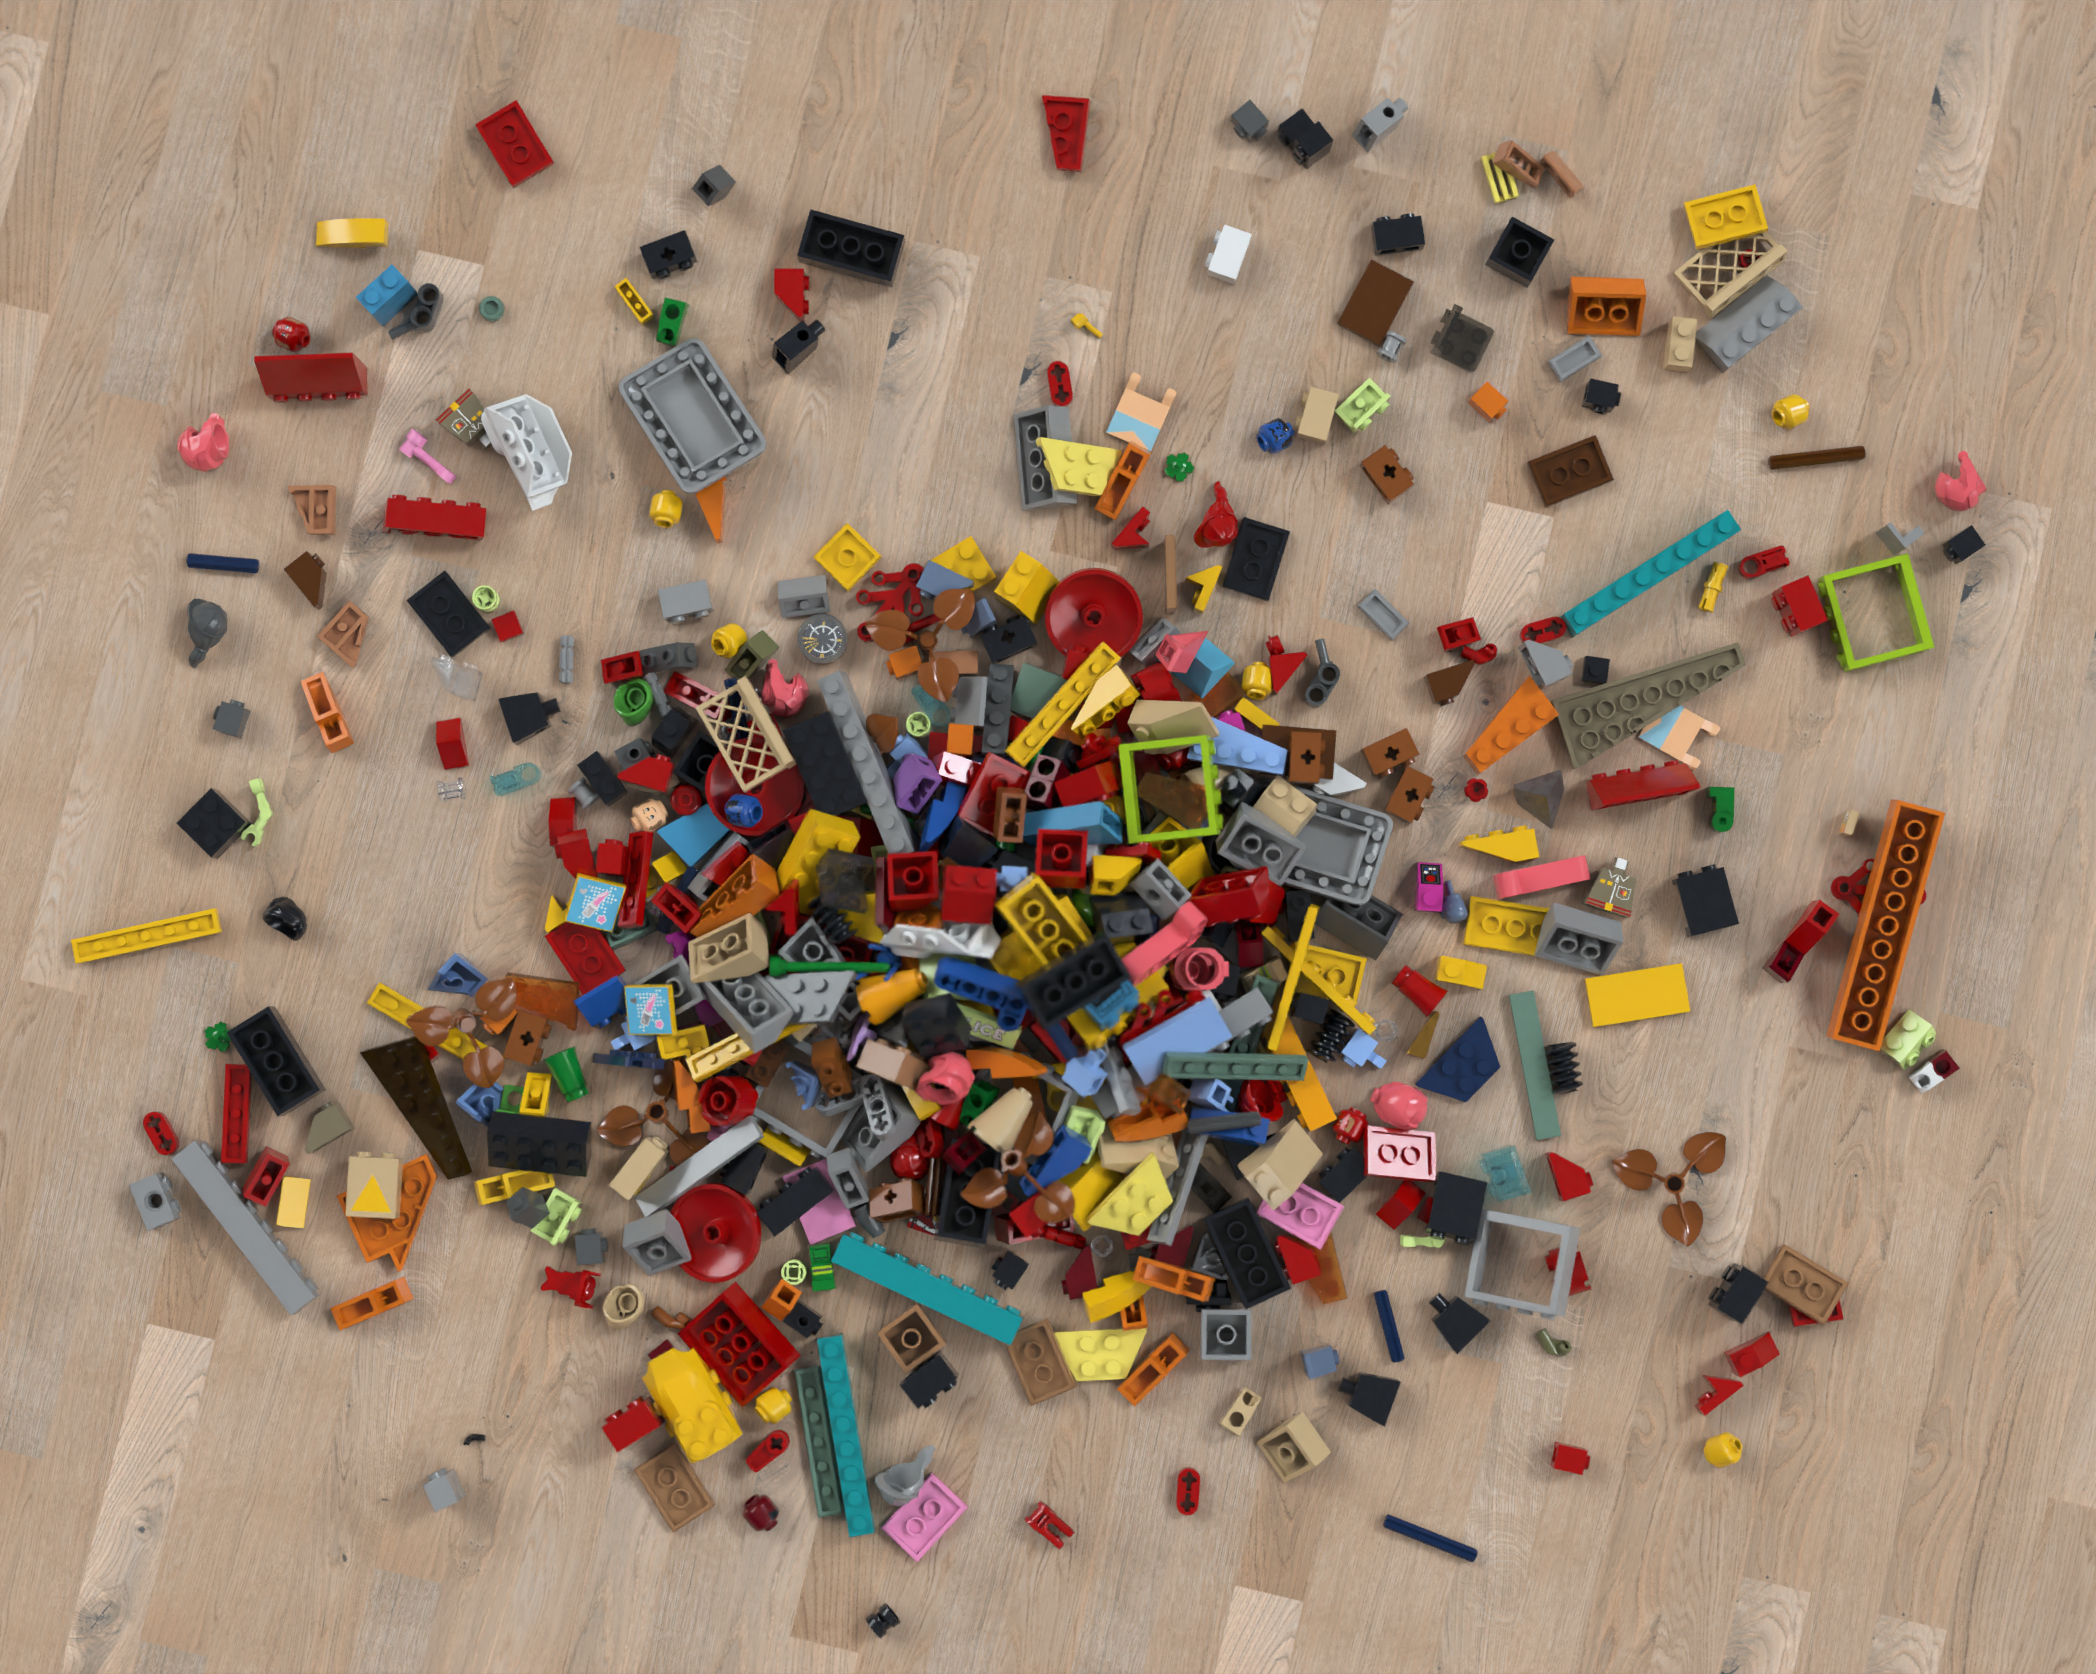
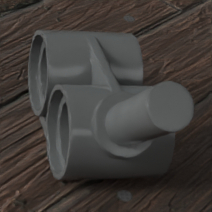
M427 283L420 287L418 290V301L410 314V321L388 331L392 340L412 330L426 333L434 329L444 300L443 294L436 285ZM429 292H436V298L433 301L428 302L425 300ZM423 314H427L429 316L428 321L422 325L418 324V318Z
M1324 638L1315 640L1320 660L1319 670L1304 694L1306 704L1312 708H1318L1325 703L1340 677L1339 668L1329 660ZM1325 669L1332 670L1335 674L1334 680L1326 681L1323 679L1322 671ZM1319 690L1322 694V700L1319 702L1312 701L1309 697L1310 691Z

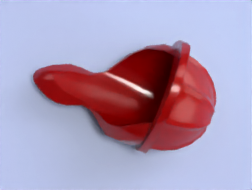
M1217 481L1214 485L1216 502L1207 510L1202 524L1194 534V542L1201 548L1212 546L1224 547L1232 543L1238 533V520L1228 503L1227 491L1222 487L1220 481Z
M1244 1079L1237 1097L1240 1113L1257 1111L1262 1118L1270 1119V1121L1280 1120L1284 1114L1283 1107L1274 1100L1273 1094L1263 1080Z
M916 1130L908 1140L890 1154L891 1170L900 1179L912 1178L914 1181L923 1179L928 1174L930 1158L924 1157L921 1154Z

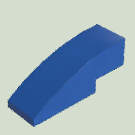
M947 781L941 791L940 800H933L927 810L919 852H926L944 834L962 803L967 786Z

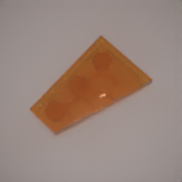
M510 972L505 975V979L511 977L514 980L517 991V1005L546 1015V1018L553 1022L563 1023L572 1031L577 1029L578 1008L574 1001L579 998L580 982Z

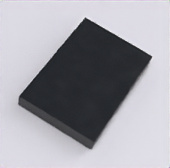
M1243 517L1222 588L1269 601L1290 531Z
M443 571L407 599V602L451 658L455 657L491 629L446 571Z

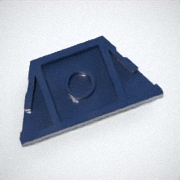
M1480 1016L1426 1071L1415 1085L1467 1102L1500 1068L1484 1019Z
M610 1050V1054L594 1053L593 1063L664 1069L665 1059L656 1058L657 1053Z

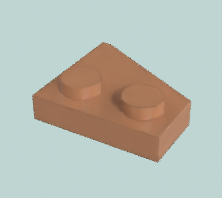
M288 486L289 492L297 503L296 508L304 519V525L308 534L335 535L336 486Z
M349 600L317 637L348 665L355 668L369 616Z

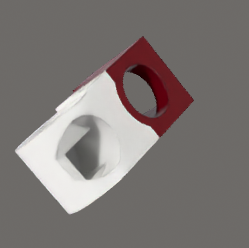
M1942 1049L1932 1059L1927 1061L1924 1066L1913 1072L1909 1079L1920 1093H1924L1960 1068L1949 1053Z

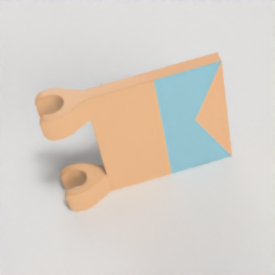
M1132 373L1106 433L1128 443L1132 441L1151 451L1176 397V391L1169 388L1165 393L1162 403L1154 401L1135 392L1141 376Z
M1680 705L1644 727L1638 738L1681 763H1686L1690 769L1696 770L1701 761L1686 752L1700 729L1715 737L1720 731V727Z

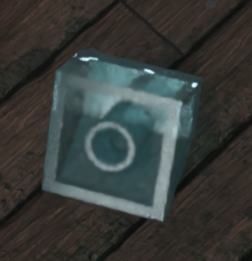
M1508 1144L1481 1153L1482 1160H1479L1483 1174L1488 1173L1491 1183H1488L1487 1186L1492 1198L1496 1197L1497 1201H1503L1531 1193L1515 1145Z

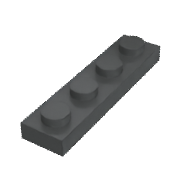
M989 665L982 756L986 757L989 751L1000 757L1007 758V753L1004 751L1008 747L1014 665Z

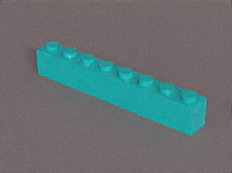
M1726 510L1570 609L1560 618L1566 623V628L1571 636L1575 637L1741 531V528L1730 511Z
M857 1233L843 1234L831 1262L999 1341L1012 1345L1024 1319L1020 1315L1021 1310L1007 1305L1006 1308L997 1305L999 1300L986 1294L984 1298L975 1294L976 1289L965 1284L959 1287L953 1284V1278L940 1273L939 1277L930 1273L931 1268L920 1263L914 1266L908 1263L909 1258L896 1252L893 1256L886 1253V1247L876 1242L869 1245L863 1242L865 1237Z
M840 1333L818 1337L817 1343L849 1537L871 1534L875 1532V1523L844 1335Z

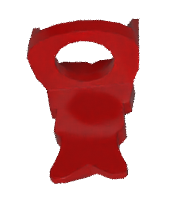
M550 1266L545 1267L548 1279L541 1285L540 1289L542 1291L556 1290L559 1294L569 1295L570 1299L575 1300L574 1306L593 1309V1305L585 1301L590 1300L594 1295L596 1280L592 1276L601 1277L600 1273L587 1270L582 1272L576 1271L575 1273L569 1271L559 1272Z

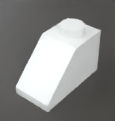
M1334 763L1333 780L1320 779L1318 784L1309 785L1312 786L1310 790L1313 792L1334 796L1361 790L1367 783Z

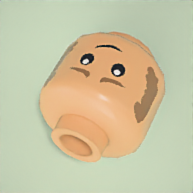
M649 798L633 807V817L630 818V821L636 831L654 832L666 825L668 813L660 800L655 801L653 798Z

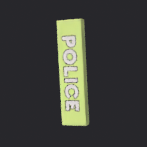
M929 993L928 996H927V998L936 997V996ZM957 1003L971 1025L970 1035L1013 1049L1021 1033V1025L1014 1031H1004L997 1024L998 1017Z

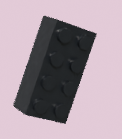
M810 209L797 257L800 263L892 288L904 249L905 236Z
M830 711L783 730L817 811L838 816L868 803Z
M1099 931L1018 981L1015 985L1038 1025L1046 1031L1130 979L1131 975L1107 934Z
M275 1006L266 1007L226 1032L277 1116H285L326 1090Z
M493 1111L487 1130L488 1166L587 1177L592 1156L591 1122Z
M953 1138L949 1143V1148L959 1139ZM983 1144L987 1149L959 1175L946 1162L934 1240L983 1248L986 1245L992 1208H980L972 1205L961 1196V1192L979 1171L986 1168L998 1170L1001 1151L998 1152L990 1145Z
M1248 1197L1203 1217L1245 1309H1249L1291 1289Z

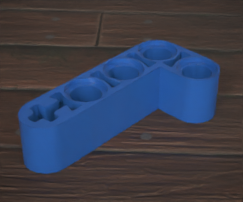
M943 957L938 961L934 977L935 985L942 990L1000 1009L997 1020L1000 1029L1008 1032L1016 1030L1027 1010V1004L1015 985L1019 980L953 957Z

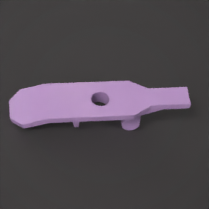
M862 1009L859 1011L847 1055V1060L849 1061L855 1056L858 1044L865 1046L867 1039L875 1041L877 1038V1034L868 1029L870 1024L868 1018L871 1017L868 1011L863 1012Z

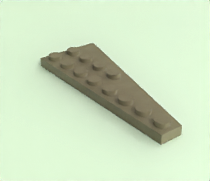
M1739 642L1552 700L1553 707L1559 713L1556 718L1572 768H1579L1746 666Z

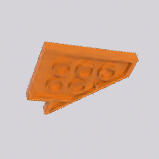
M428 1154L403 1164L400 1218L346 1216L347 1191L337 1195L338 1201L367 1263L390 1253L397 1271L399 1272L404 1269L438 1177Z

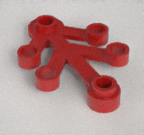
M911 563L906 565L902 572L884 573L876 571L872 574L871 579L874 585L882 587L886 583H901L894 590L868 592L862 589L857 592L856 600L860 605L864 606L870 602L885 601L875 615L882 611L892 610L893 608L905 614L903 596L910 589L912 602L909 604V612L915 617L921 616L924 612V606L921 603L920 589L916 585L924 568L917 563ZM912 571L918 573L915 579L909 578V574ZM878 575L884 577L880 583L875 582V578ZM862 594L868 595V599L866 601H860V596ZM914 605H920L921 609L919 612L915 613L912 611ZM863 622L859 625L857 634L863 642H873L874 640L870 634L864 635L862 633L867 623Z
M1866 859L1862 866L1849 877H1836L1830 886L1832 895L1836 899L1847 900L1856 911L1858 917L1862 903L1855 894L1865 895L1867 885H1858L1856 883L1865 875L1871 873L1866 865L1869 861L1874 863V859ZM1842 883L1846 884L1848 888L1845 893L1840 891ZM1925 890L1922 896L1921 904H1923L1926 900Z
M1199 990L1189 992L1185 998L1186 1003L1164 1016L1166 1008L1173 1003L1174 999L1170 991H1160L1157 994L1158 1001L1150 1024L1142 1028L1143 1022L1151 1016L1152 1010L1147 1003H1139L1135 1007L1136 1014L1131 1028H1127L1121 1033L1119 1042L1122 1049L1124 1050L1122 1045L1194 1006L1195 1003L1206 999L1204 994ZM1169 996L1167 1000L1162 1001L1163 997ZM1142 1009H1147L1145 1013H1140Z

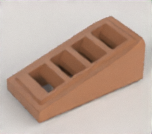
M1512 140L1499 145L1492 161L1498 168L1532 188L1538 186L1545 169L1544 166ZM1532 168V169H1533V172H1532V174H1531V176H1530V175H1529V171H1530V169Z

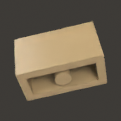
M1673 316L1668 322L1663 370L1687 373L1692 368L1697 319Z
M1312 386L1309 393L1304 392L1300 406L1305 407L1303 415L1297 416L1294 429L1298 430V438L1325 445L1339 394Z

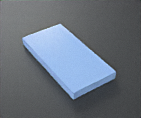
M1208 997L1122 1046L1146 1086L1162 1077L1161 1071L1165 1052L1205 1053L1230 1039L1232 1035L1212 999Z

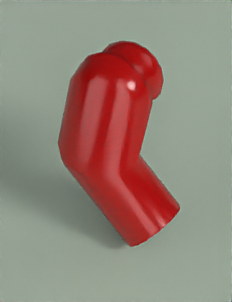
M1492 643L1486 644L1485 647L1477 651L1464 646L1460 657L1469 661L1473 660L1477 665H1482L1493 660L1497 655L1498 649Z

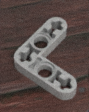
M868 1074L852 1080V1090L855 1091V1096L850 1100H844L845 1094L828 1098L825 1091L818 1094L815 1098L814 1105L821 1115L826 1117L865 1104L870 1128L879 1140H888L895 1134L896 1126L886 1088L881 1078L875 1074ZM872 1083H875V1095L870 1090ZM829 1100L830 1102H828V1107H824L826 1104L825 1102ZM877 1102L884 1103L880 1111H872L874 1104ZM879 1119H882L886 1124L884 1131H880L882 1126Z

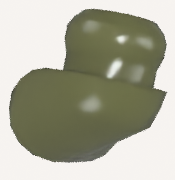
M1546 1328L1535 1334L1547 1354L1565 1356L1571 1351V1344L1567 1340L1552 1339Z

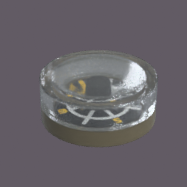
M816 614L806 619L801 625L798 632V644L802 653L810 661L817 664H830L837 661L844 654L848 644V637L843 624L836 617L829 614Z

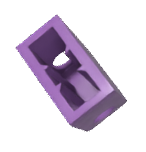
M908 753L902 757L903 763L893 777L897 807L918 814L942 779L930 759L914 753Z

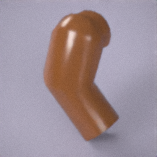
M660 1306L654 1308L651 1316L666 1328L681 1330L689 1322V1317L683 1312H679L676 1317H673Z

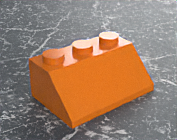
M1571 276L1568 292L1567 334L1640 336L1647 296L1644 279Z

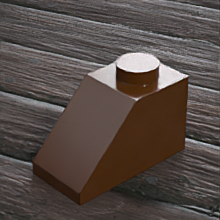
M306 551L284 568V570L313 607L320 610L323 607L327 576L326 571L322 568L325 563L317 554L312 555Z
M1473 660L1424 676L1433 705L1439 703L1440 707L1454 703L1453 698L1460 694L1474 666Z

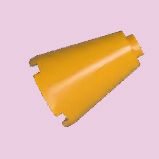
M918 969L895 972L887 982L884 981L886 974L858 979L857 982L860 985L856 986L857 998L863 1012L868 1011L871 1015L868 1020L874 1025L882 1024L903 1009L905 1003L912 1002L925 993L928 979L924 972H920Z

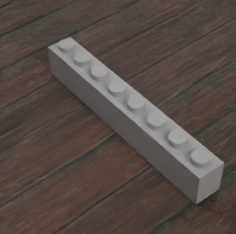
M838 670L817 680L888 853L919 852V845L904 809L896 806L894 785L876 742L873 741V738L867 732L865 715L847 673Z
M1258 987L1219 1011L1232 1037L1205 1053H1211L1214 1050L1220 1053L1230 1047L1228 1042L1236 1037L1239 1041L1251 1033L1249 1028L1255 1024L1261 1027L1272 1020L1270 1015L1274 1012ZM1134 1065L1127 1069L1131 1075L1133 1089L1139 1096V1104L1146 1100L1144 1097L1146 1093L1151 1090L1154 1094L1167 1086L1165 1081L1170 1079L1163 1078L1162 1076L1145 1086ZM1109 1081L1100 1086L1096 1094L1090 1095L1105 1119L1108 1117L1115 1119L1122 1115Z
M193 1141L171 1158L290 1315L298 1313L319 1296L316 1291L318 1286L310 1277L307 1279L301 1272L303 1267L296 1258L291 1259L286 1252L288 1251L286 1244L280 1238L278 1240L272 1234L273 1228L266 1219L262 1220L256 1213L259 1211L257 1206L250 1199L247 1201L242 1195L241 1185L236 1180L232 1181L229 1178L227 1167L220 1160L216 1161L212 1155L214 1151L206 1141Z

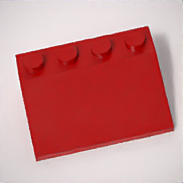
M354 353L254 356V363L265 395L273 399V402L285 403L291 398H297V401L310 402L312 398L322 397L324 401H334L336 397L344 396L348 400H359L361 396H368L367 366Z
M1678 760L1664 762V767L1655 768L1654 764L1641 766L1638 772L1631 773L1630 768L1618 770L1615 776L1607 777L1606 773L1592 775V780L1586 782L1591 811L1688 794L1700 789V783L1686 763L1679 764Z
M736 1281L677 1333L690 1349H695L709 1370H715L720 1383L742 1408L801 1356Z

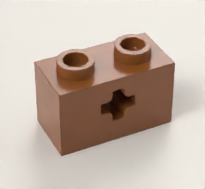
M1384 445L1363 460L1360 467L1389 505L1412 488L1414 477L1406 467L1403 469L1400 466L1397 453L1392 448L1388 449ZM1385 469L1387 471H1394L1392 478L1390 476L1385 477L1383 475L1385 473Z
M1407 728L1361 750L1372 776L1374 777L1379 774L1380 778L1394 772L1393 767L1401 764L1404 768L1415 763V757L1419 755ZM1388 749L1391 752L1396 751L1397 755L1394 757V761L1392 758L1386 759L1385 755L1388 753Z
M1291 732L1289 734L1288 783L1318 784L1319 780L1324 778V764H1320L1321 754H1325V739H1321L1322 733ZM1308 752L1309 757H1313V760L1308 762V764H1305V760L1301 759V756Z
M1406 766L1384 812L1408 824H1411L1413 820L1418 821L1424 810L1421 807L1424 798L1429 799L1435 786L1431 785L1434 779ZM1415 791L1414 797L1417 799L1408 802V796L1405 795V792Z
M997 787L993 836L998 842L1022 843L1027 794L1022 788Z
M518 1010L503 1057L529 1066H534L535 1062L539 1063L544 1051L540 1047L543 1039H548L552 1028L551 1025H548L550 1019L524 1010ZM532 1032L531 1037L534 1038V1042L526 1045L527 1041L523 1037Z
M836 1037L812 1043L811 1063L828 1098L852 1092L853 1072Z
M904 1178L899 1180V1183H881L877 1188L869 1189L870 1218L881 1223H887L924 1215V1185L915 1182L912 1178Z

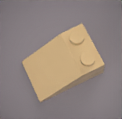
M1137 700L1127 723L1138 742L1209 735L1212 739L1218 737L1220 733L1202 702ZM1192 745L1149 749L1144 751L1145 753L1151 755L1169 754Z
M1277 775L1253 808L1264 813L1296 837L1316 813L1317 804Z
M750 913L688 942L690 981L692 983L750 976L769 967L767 928Z
M1293 1119L1267 1140L1266 1144L1257 1148L1241 1161L1237 1167L1271 1209L1275 1210L1294 1194L1323 1153L1298 1122Z
M1105 1124L1104 1132L1100 1135L1097 1142L1101 1164L1104 1168L1130 1174L1151 1152L1155 1153L1165 1180L1179 1167L1172 1134L1147 1140L1115 1141L1109 1125Z

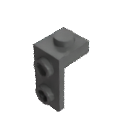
M676 642L639 650L642 674L674 668L692 669L698 667L695 643Z

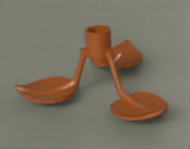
M948 589L936 597L933 606L934 613L942 620L933 632L924 631L918 636L907 631L910 620L907 615L898 610L882 611L871 617L865 625L874 642L880 648L887 651L900 649L905 644L906 635L917 640L921 650L929 652L931 662H925L919 666L917 672L918 681L926 693L942 702H948L959 680V670L956 664L948 658H939L935 661L933 651L938 646L937 635L944 623L951 630L956 631L964 628L970 622L975 608V598L971 589Z
M876 713L869 715L866 719V729L873 738V741L876 742L878 749H880V754L892 751L899 735L897 730L898 717H889Z
M509 977L493 980L482 985L478 989L475 998L476 1005L480 1010H483L482 1012H476L475 1010L470 1012L462 1008L455 1011L452 1015L445 1007L431 1006L409 1016L406 1019V1023L416 1038L427 1046H437L446 1041L449 1035L448 1029L452 1030L456 1025L461 1032L468 1035L476 1052L466 1054L463 1059L465 1075L475 1085L490 1088L495 1084L503 1071L504 1058L501 1052L494 1047L488 1046L480 1050L471 1031L476 1027L475 1017H483L488 1014L492 1020L500 1021L511 1014L517 999L514 980Z
M676 1057L691 1076L690 1069L684 1057ZM669 1060L664 1064V1069H659L653 1079L654 1092L657 1095L665 1096V1098L659 1102L649 1104L646 1114L641 1121H639V1114L634 1108L626 1105L618 1106L608 1113L604 1121L597 1128V1132L606 1141L614 1145L626 1147L632 1146L641 1140L643 1132L640 1125H643L648 1119L655 1124L664 1123L679 1138L673 1141L670 1146V1157L679 1166L706 1147L709 1141L703 1132L691 1133L687 1129L681 1135L667 1120L669 1112L664 1104L669 1101L670 1097L675 1100L672 1063Z
M1040 1111L1031 1115L1024 1122L1013 1145L1015 1150L1007 1151L1003 1155V1176L998 1170L993 1168L979 1171L961 1192V1196L966 1201L980 1208H994L1006 1199L1007 1191L1004 1185L1008 1183V1173L1013 1176L1023 1174L1042 1193L1036 1199L1034 1205L1035 1212L1041 1220L1048 1223H1056L1069 1220L1073 1216L1075 1198L1068 1186L1061 1182H1053L1045 1190L1026 1171L1027 1162L1024 1158H1028L1030 1154L1035 1156L1045 1154L1050 1150L1054 1142L1053 1130Z
M1704 1132L1691 1137L1683 1149L1684 1156L1691 1162L1681 1174L1670 1173L1663 1177L1654 1173L1657 1169V1161L1652 1153L1644 1149H1634L1613 1160V1167L1619 1179L1629 1188L1637 1191L1649 1189L1652 1185V1177L1664 1182L1666 1190L1675 1194L1677 1204H1671L1666 1207L1662 1214V1225L1670 1236L1685 1246H1690L1700 1234L1703 1225V1213L1695 1201H1686L1682 1204L1680 1192L1685 1186L1684 1177L1693 1165L1702 1173L1717 1171L1725 1159L1726 1137L1716 1132Z

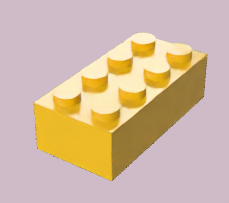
M809 809L776 871L779 892L794 879H799V905L801 913L812 916L816 908L808 909L807 905L809 902L829 890L832 891L860 839L853 821Z
M1031 873L994 903V906L1042 967L1087 939L1041 878L1034 873Z
M1061 892L1057 894L1055 898L1087 939L1093 936L1067 895ZM1012 927L999 935L1001 943L991 959L986 958L994 972L1019 981L1042 967Z

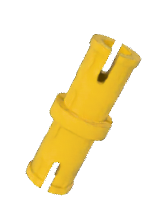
M1713 562L1708 581L1704 582L1703 585L1705 589L1698 609L1713 613L1717 597L1723 590L1722 583L1728 569L1727 565Z

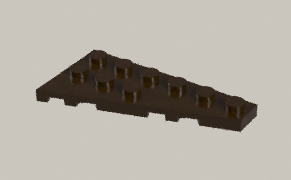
M416 1036L360 1052L447 1179L450 1180L470 1174L472 1169L425 1045Z

